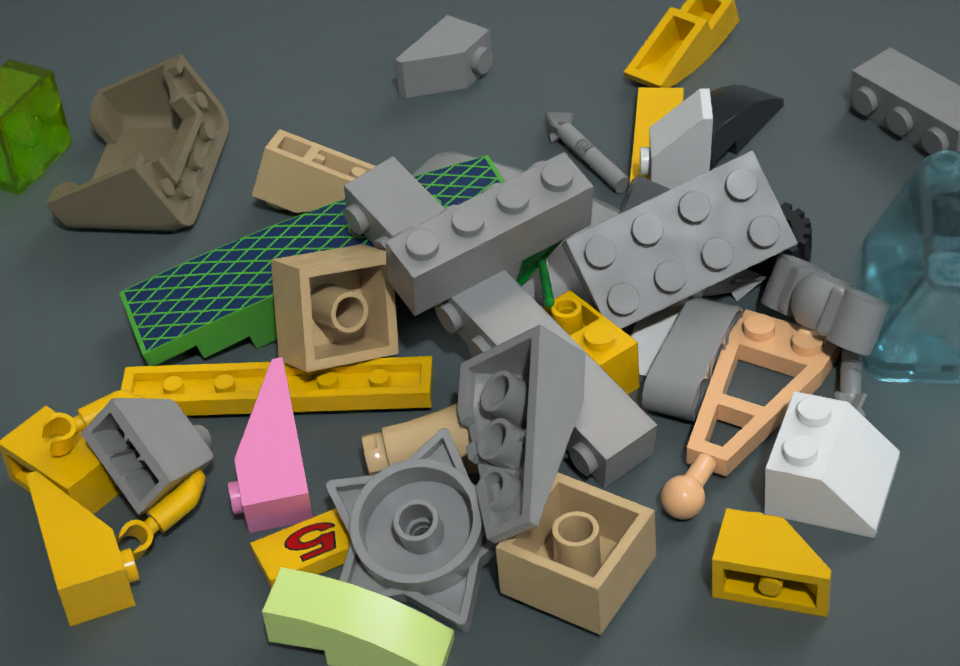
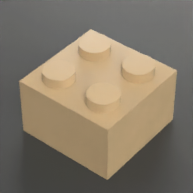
M360 244L271 259L278 357H283L284 363L305 372L399 354L395 289L387 280L386 251Z
M557 472L538 526L503 540L495 547L500 593L602 635L656 557L655 510Z

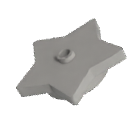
M440 429L408 460L390 465L376 475L328 481L326 488L351 537V543L339 581L354 584L400 603L409 602L463 633L469 632L472 626L483 566L496 556L495 547L498 543L495 544L487 540L476 494V485L470 481L448 429Z

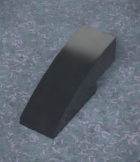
M729 85L711 91L713 129L710 165H713L726 151L737 155L784 106V99L746 85Z

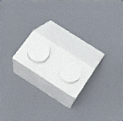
M794 391L765 468L764 514L875 538L898 466L900 451L849 402Z

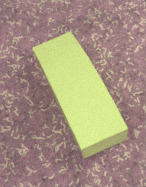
M283 567L279 570L262 610L269 642L324 650L327 665L446 666L455 639L454 630L389 597L347 582Z

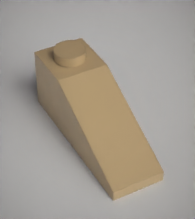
M279 129L264 149L252 196L264 200L275 209L289 210L295 213L309 212L345 199L344 185L376 166Z

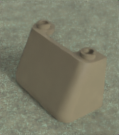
M180 53L97 90L91 103L89 122L94 132L100 135L107 144L92 179L79 186L71 181L59 183L52 189L46 202V206L52 211L55 218L65 226L83 229L174 232L193 225L196 221L229 132V121L222 104Z

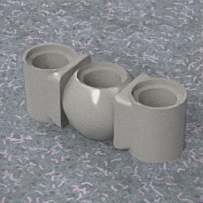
M779 253L760 300L765 306L786 316L794 317L797 323L816 331L817 334L826 337L831 343L866 356L872 354L890 309V305L885 301L864 291L854 289L848 282L831 276L830 273L822 271L820 267L808 261L783 253Z

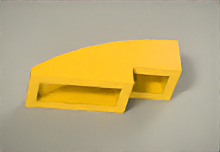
M686 0L680 10L670 7L624 70L625 77L652 88H670L678 84L700 67L726 40L738 24L740 19L735 0Z

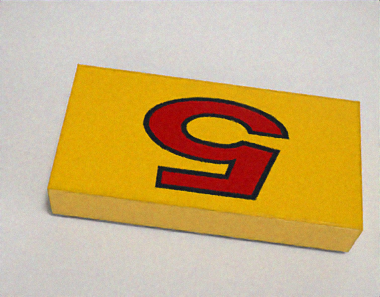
M335 508L250 543L258 567L270 589H272L281 567L319 575L343 565L351 543V537Z

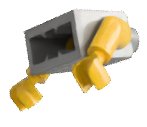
M118 390L77 409L78 415L75 417L60 412L51 414L44 423L42 438L54 433L62 434V436L52 441L50 447L52 455L62 456L71 451L75 434L81 432L83 438L137 514L146 513L148 518L145 521L131 520L127 522L116 537L117 544L126 536H133L139 540L141 546L132 552L134 561H137L145 555L152 544L153 535L158 530L165 533L196 507L206 483L203 471L213 461V452L210 450L211 436L209 431L204 426L192 425L176 402L171 399H147L126 390Z

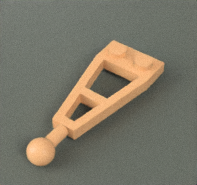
M746 309L743 317L739 318L730 331L729 344L726 345V350L721 349L691 433L686 456V463L691 464L685 475H678L669 479L662 488L661 503L664 510L673 518L680 520L691 519L698 515L705 504V491L703 487L712 473L727 477L783 422L794 391L812 395L822 385L841 355V347L831 343L826 337L817 334L814 330ZM738 360L795 377L764 407L726 395ZM717 419L742 427L723 447L710 443Z

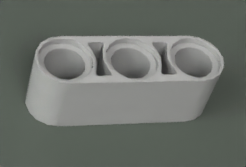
M690 296L647 374L642 393V407L645 410L696 422L721 349L726 350V345L729 344L730 331L739 318H743V309L739 306Z

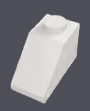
M710 88L697 90L649 127V147H640L639 152L640 176H649V180L672 189L710 171L713 129Z

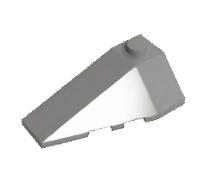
M541 324L462 362L460 366L457 411L460 423L469 429L471 443L466 446L468 459L477 465L480 476L475 489L487 540L495 544L538 526L584 400L585 352Z

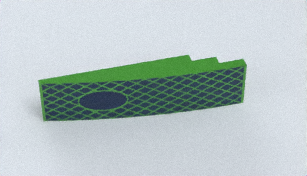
M489 155L413 176L444 208L451 205H459L483 193L492 184L505 182ZM345 199L242 237L119 292L140 350L148 365L156 366L195 346L198 347L203 358H206L249 336L256 349L277 340L271 259L360 244L374 247L363 233L357 235L347 224L343 214V210L346 208Z

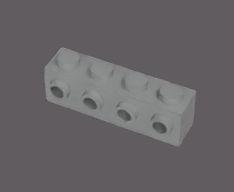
M565 152L547 161L536 162L527 171L503 183L492 184L483 193L459 205H451L442 210L439 215L415 227L405 228L399 231L393 238L385 241L387 280L414 316L590 226L594 186Z

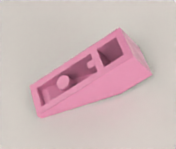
M283 357L271 360L234 458L238 480L228 482L233 514L244 513L249 533L298 524L313 518Z

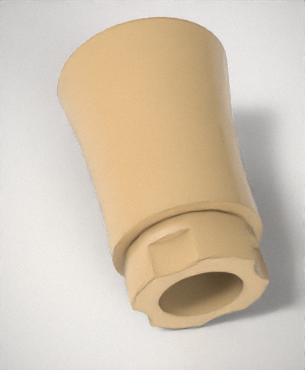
M458 403L407 422L382 427V432L363 435L362 443L369 474L376 475L390 465L408 460L442 428H447L450 432L467 474H479L477 465L468 459L466 446L471 443L468 427L460 423L457 411Z

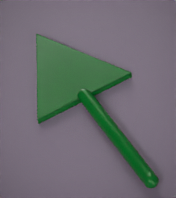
M563 240L523 260L516 282L521 286L538 268L544 304L548 308L553 307L555 301L546 258Z

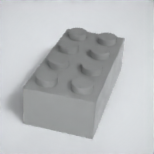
M752 150L566 239L562 247L590 305L622 329L795 246L798 242Z

